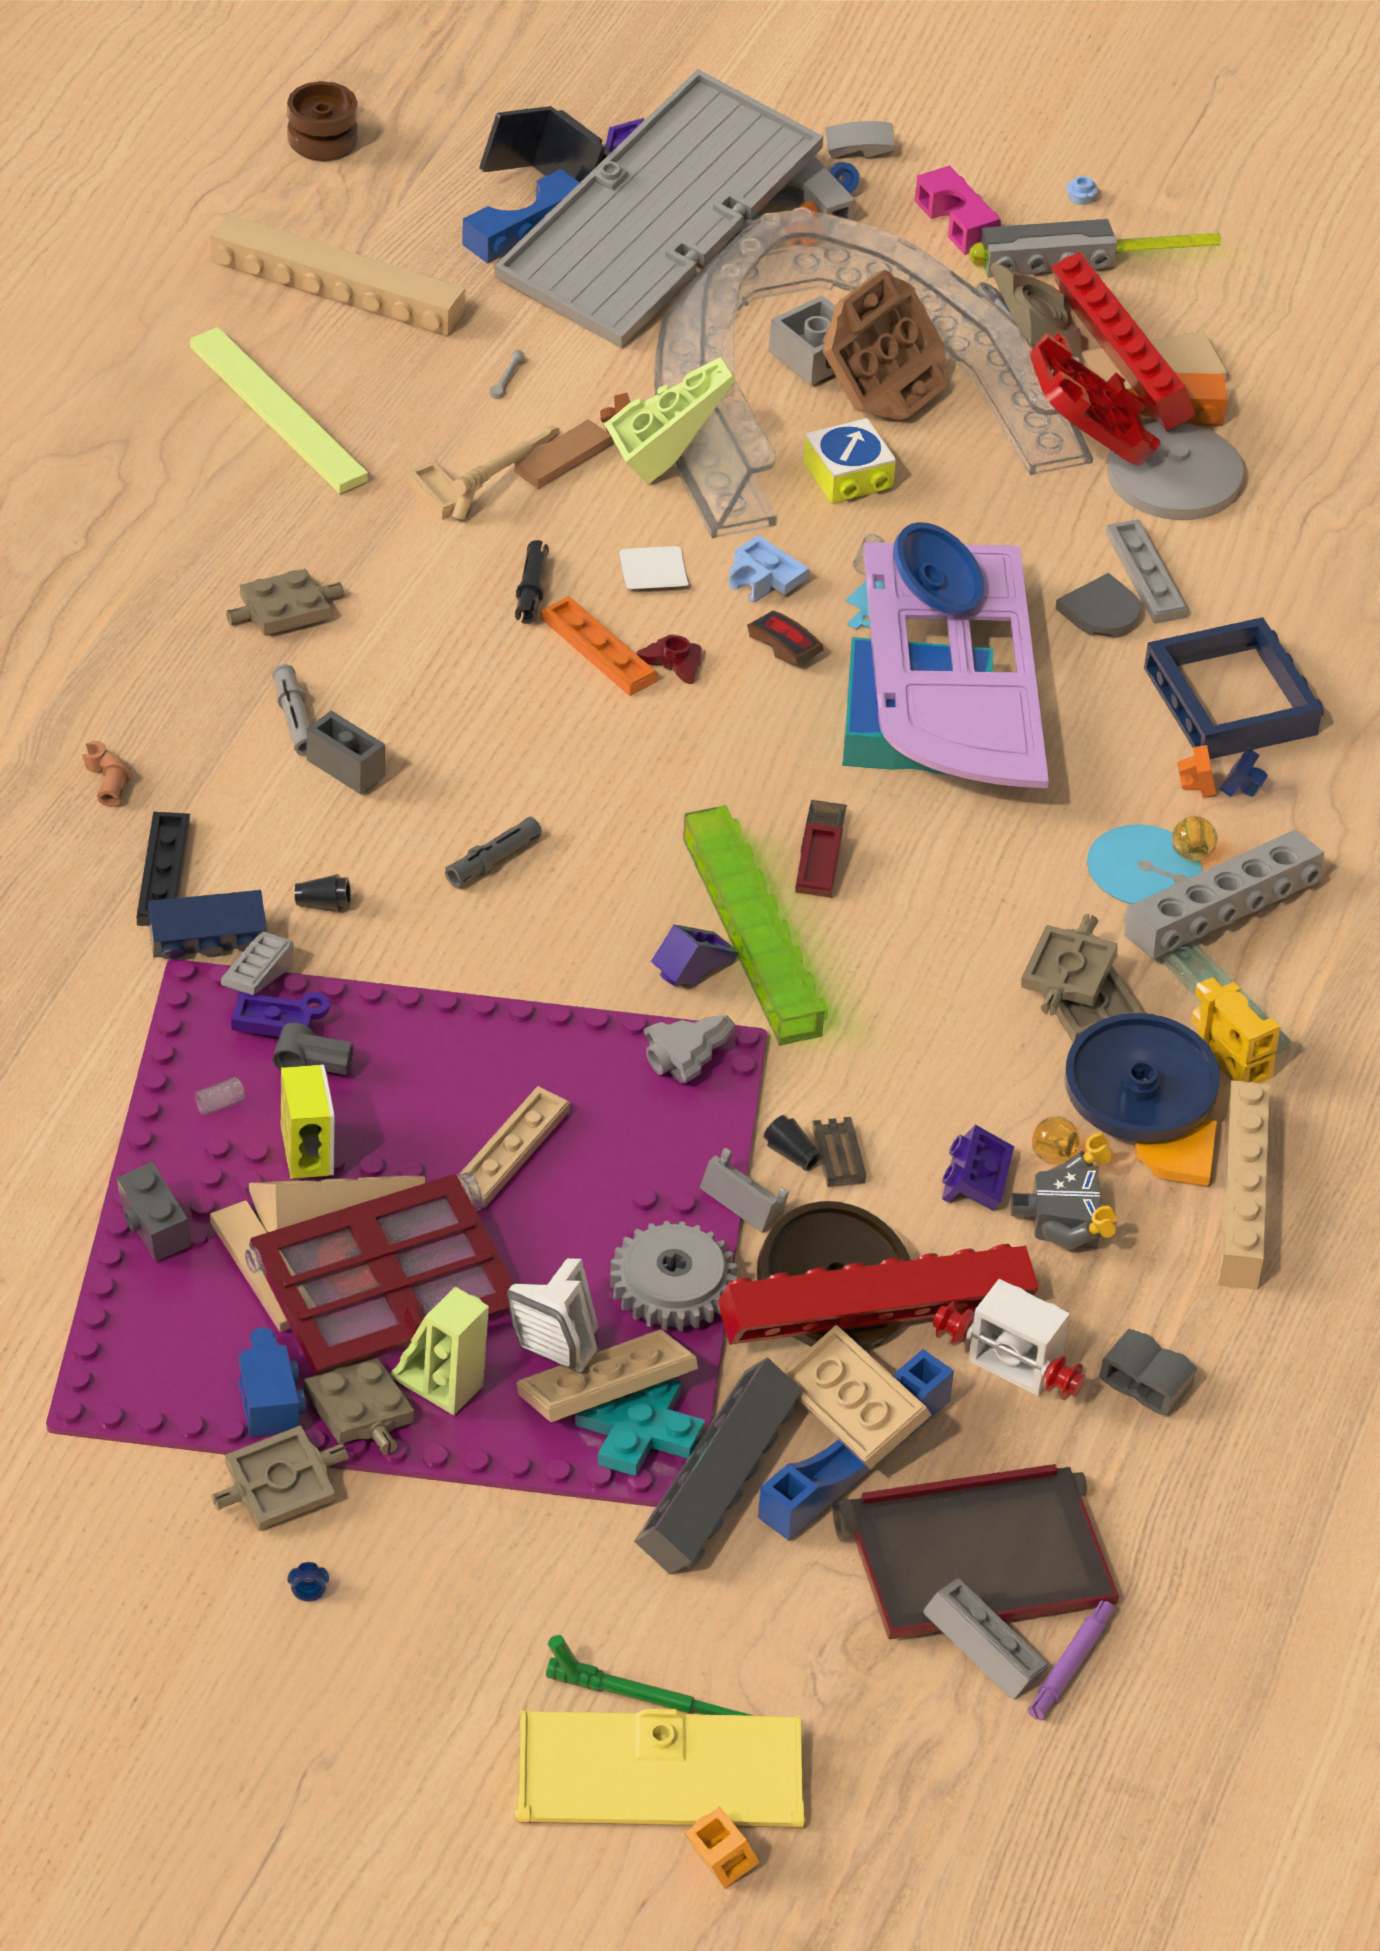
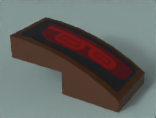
M772 610L747 624L750 638L771 644L775 658L799 665L824 651L823 644L812 633L793 619Z

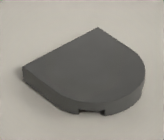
M1107 573L1058 598L1055 609L1079 629L1090 635H1094V632L1111 634V637H1119L1131 632L1136 627L1140 615V602L1132 591L1110 573Z

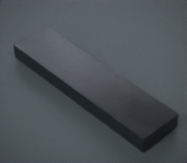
M153 811L136 915L137 926H149L148 901L179 898L190 829V814Z

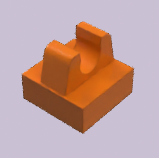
M1207 745L1193 747L1194 756L1177 763L1182 789L1201 790L1202 798L1216 795V789Z

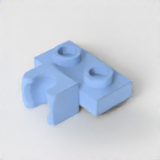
M757 535L734 551L735 563L730 568L729 585L734 590L745 585L751 586L752 594L749 595V601L756 602L770 593L771 587L784 595L808 579L809 568Z

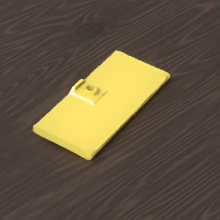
M645 1709L638 1713L521 1711L518 1808L515 1811L517 1822L695 1825L701 1817L709 1815L719 1806L735 1826L803 1827L806 1822L804 1801H802L801 1716L684 1714L676 1709Z

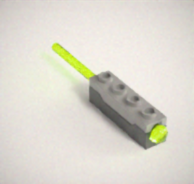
M1109 219L982 228L981 242L972 246L969 257L975 266H984L987 278L993 277L990 267L994 262L1025 275L1053 273L1051 266L1078 252L1084 256L1094 270L1113 269L1115 254L1121 252L1218 246L1221 244L1220 233L1116 239Z

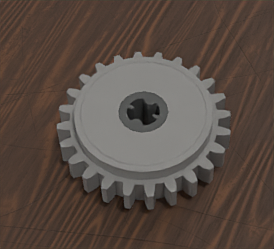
M664 1221V1224L660 1226H655L651 1223L648 1224V1230L644 1232L639 1229L634 1230V1239L625 1237L622 1248L616 1247L614 1259H611L610 1287L614 1288V1299H622L621 1309L623 1311L633 1310L632 1318L634 1320L643 1318L647 1321L646 1326L649 1327L657 1324L662 1327V1330H667L668 1327H677L679 1331H683L684 1326L688 1325L699 1328V1322L702 1320L711 1323L714 1312L721 1314L718 1299L727 1285L737 1279V1264L733 1263L732 1251L725 1252V1242L723 1240L714 1241V1233L712 1231L705 1234L700 1231L699 1225L689 1227L685 1226V1222L682 1221L678 1225L670 1224L669 1221Z

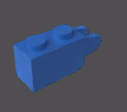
M260 1326V1328L252 1330L250 1336L252 1349H245L238 1356L240 1367L238 1385L249 1437L274 1435L299 1426V1415L306 1413L303 1389L296 1390L295 1385H299L297 1361L289 1360L286 1345L277 1346L273 1330Z

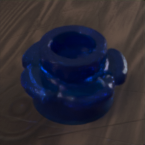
M304 1562L297 1568L291 1569L287 1581L291 1584V1590L296 1598L310 1602L324 1595L326 1583L329 1582V1573L324 1567L319 1568L314 1562Z

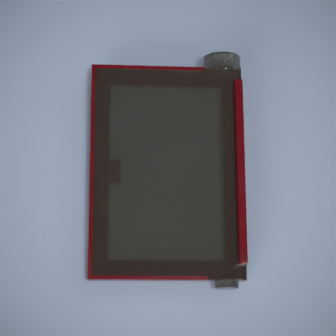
M1056 1464L864 1492L861 1498L851 1500L846 1498L833 1502V1522L837 1537L841 1542L855 1539L889 1640L941 1632L924 1614V1609L938 1591L957 1578L965 1583L1004 1622L1094 1608L1098 1606L1101 1600L1104 1603L1108 1601L1112 1605L1118 1603V1592L1082 1500V1497L1087 1495L1085 1475L1083 1472L1072 1474L1070 1467L1057 1468Z

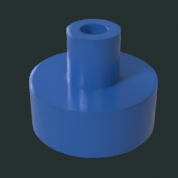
M837 162L828 169L849 193L857 188L859 173L852 164Z

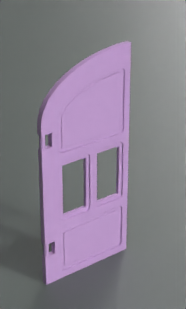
M864 542L863 554L867 581L876 699L878 703V721L884 738L892 747L908 758L946 774L1005 786L1048 788L1049 778L1020 546L965 545L981 569L984 579V594L980 603L973 610L965 614L956 615L937 611L921 602L911 593L897 571L893 553L894 543ZM875 581H883L884 589H877ZM906 619L947 620L952 671H912L910 669ZM969 620L1010 621L1016 673L975 672ZM886 699L895 700V707H887Z

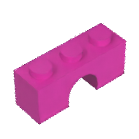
M950 165L917 175L915 202L930 219L950 216L948 238L964 255L980 250L982 228L1001 226L998 214L991 210L982 200L981 196L976 194L966 183L965 179L959 176Z

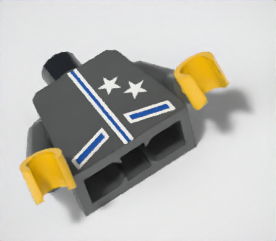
M1095 1133L1087 1139L1086 1149L1088 1152L1081 1151L1065 1163L1048 1171H1039L1035 1174L1032 1194H1011V1216L1033 1217L1034 1236L1038 1240L1050 1241L1066 1250H1072L1079 1246L1098 1248L1100 1234L1105 1238H1110L1115 1234L1116 1227L1113 1223L1117 1221L1118 1217L1110 1206L1101 1207L1098 1166H1093L1094 1161L1099 1164H1105L1112 1158V1151L1107 1146L1109 1141L1104 1134Z

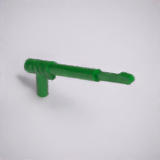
M555 1635L548 1641V1646L555 1658L551 1657L546 1669L547 1678H556V1680L561 1682L568 1681L569 1684H579L580 1687H590L591 1690H603L686 1713L692 1711L703 1715L753 1716L694 1700V1697L606 1674L595 1666L578 1662L563 1636Z

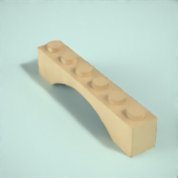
M1231 1080L1225 1114L1226 1181L1219 1254V1286L1258 1290L1264 1260L1270 1084Z

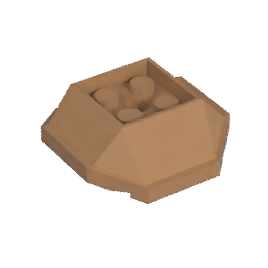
M882 270L873 274L835 304L830 326L823 338L825 344L823 353L855 410L903 420L909 418L948 386L947 373L944 372V343L912 285L894 277L889 271Z

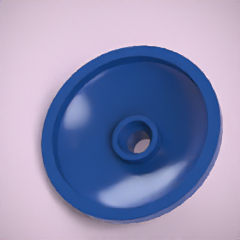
M925 522L912 523L897 535L893 547L896 568L902 581L916 598L937 611L956 615L970 612L980 603L984 594V579L981 569L970 550L957 537L937 525Z

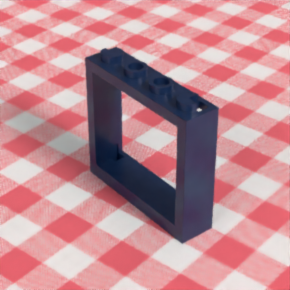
M1263 617L1156 640L1147 644L1144 670L1191 746L1207 745L1210 759L1318 735L1321 716H1324L1322 703L1314 697L1308 687L1306 678L1300 675L1294 666L1291 655L1288 652L1286 653L1281 646L1277 633L1271 630ZM1256 649L1293 708L1214 725L1177 666Z

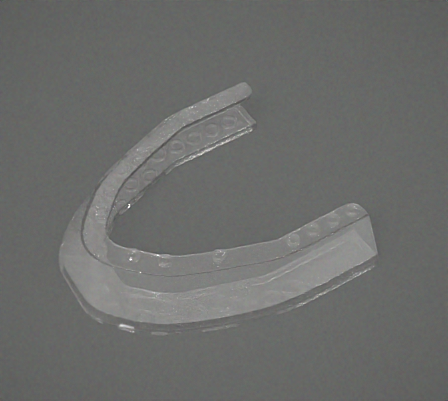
M804 207L795 208L792 211L762 215L760 219L754 221L740 232L680 290L661 322L654 366L655 396L658 395V388L666 384L672 388L682 383L686 374L720 357L725 361L734 376V321L738 318L739 310L744 305L748 306L756 299L815 288L832 290L833 286L850 293L876 272L887 270L894 277L902 279L913 286L944 343L945 355L951 359H956L958 361V368L974 380L1030 475L1093 463V456L1081 430L1065 419L1046 399L1030 358L1029 351L1033 346L1017 323L998 305L916 245L892 233L856 221L810 211ZM735 380L673 465L711 538L776 526L777 514L754 474L773 468L776 463V453Z

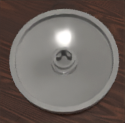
M1159 422L1142 425L1145 430L1160 439L1161 445L1140 466L1133 465L1113 451H1110L1107 474L1112 488L1130 506L1152 516L1171 520H1194L1209 517L1230 506L1236 500L1241 490L1244 467L1236 449L1220 435L1197 425L1181 423L1168 431H1165Z

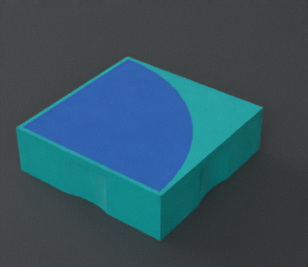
M852 637L842 766L888 770L917 769L937 774H946L908 758L892 747L884 738L878 721V703L876 699L871 638ZM908 642L910 669L912 671H952L950 645ZM972 647L975 672H993L994 648ZM886 699L887 707H895V700Z

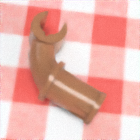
M101 741L86 743L88 754H82L86 769L91 772L103 771L104 775L102 785L97 793L98 801L105 806L115 807L120 803L124 786L130 781L132 773L118 756L106 750L104 743Z

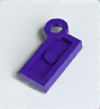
M239 992L231 1018V1030L280 1037L282 1028L289 1023H300L311 1028V1019H320L328 1014L330 1011V1001L327 996L319 992L307 993L301 997L300 1001ZM318 1003L321 1006L319 1008H310L308 1005Z

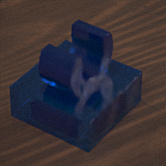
M1248 747L1231 768L1219 790L1231 797L1240 786L1244 794L1253 797L1259 786L1263 785L1268 776L1262 769L1253 767L1260 755Z

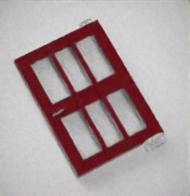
M469 1172L460 1175L452 1174L251 1237L249 1243L251 1249L245 1252L246 1262L252 1273L263 1272L315 1376L409 1347L412 1342L411 1339L425 1316L454 1287L469 1295L478 1297L484 1304L488 1305V1320L510 1313L507 1292L514 1282L476 1212L482 1207V1195L477 1180Z

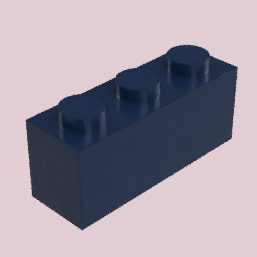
M261 890L148 901V921L153 958L163 957L164 959L171 960L181 958L184 954L192 953L211 956L219 954L222 950L238 949L244 952L259 934L267 932Z

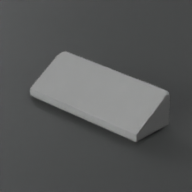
M959 1578L938 1591L924 1609V1614L1012 1699L1019 1696L1049 1667L1024 1640Z

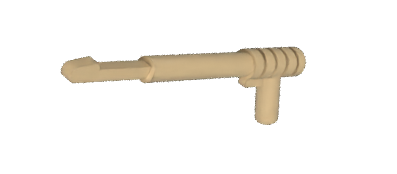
M553 425L546 427L544 432L529 441H523L488 463L481 464L457 478L453 482V488L459 494L452 516L464 521L475 491L482 488L484 482L530 454L534 448L555 437L559 433V428Z

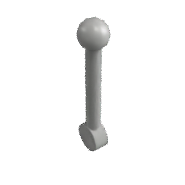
M515 350L512 353V361L498 385L490 388V396L492 398L500 399L503 397L505 384L517 364L524 360L525 356L521 350Z

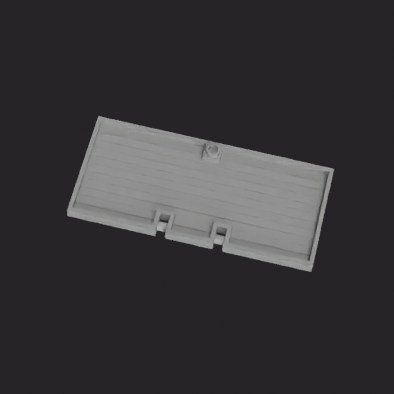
M697 69L494 265L495 277L616 346L623 348L696 275V262L705 266L743 228V215L752 219L823 148V136Z

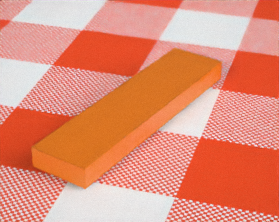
M570 596L541 610V619L629 696L657 682L658 672Z

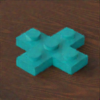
M669 1379L633 1392L629 1398L622 1396L575 1414L576 1426L608 1435L598 1452V1465L633 1476H637L651 1448L688 1459L705 1432V1420L672 1411L682 1393V1381Z

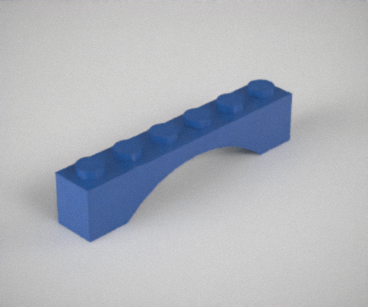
M924 1349L898 1369L893 1376L924 1404L932 1416L923 1424L950 1402L954 1370ZM837 1440L811 1458L796 1463H788L760 1487L758 1518L789 1541L866 1475L870 1469L843 1443Z

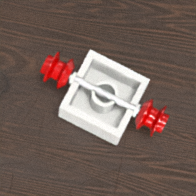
M998 1279L975 1309V1315L972 1309L966 1310L963 1314L957 1312V1302L952 1301L948 1306L942 1305L934 1317L933 1327L936 1328L937 1338H941L947 1333L952 1336L951 1344L953 1346H957L966 1339L971 1340L969 1362L1037 1396L1040 1395L1044 1388L1049 1393L1056 1387L1061 1390V1399L1065 1401L1070 1395L1076 1397L1084 1385L1086 1375L1082 1373L1083 1365L1078 1363L1071 1368L1066 1365L1067 1357L1063 1355L1070 1313L1025 1292L1020 1287Z

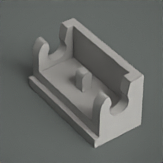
M725 1147L721 1158L715 1155L709 1160L700 1189L757 1230L763 1232L784 1212L789 1192L781 1187L778 1196L775 1197L730 1165L733 1152Z

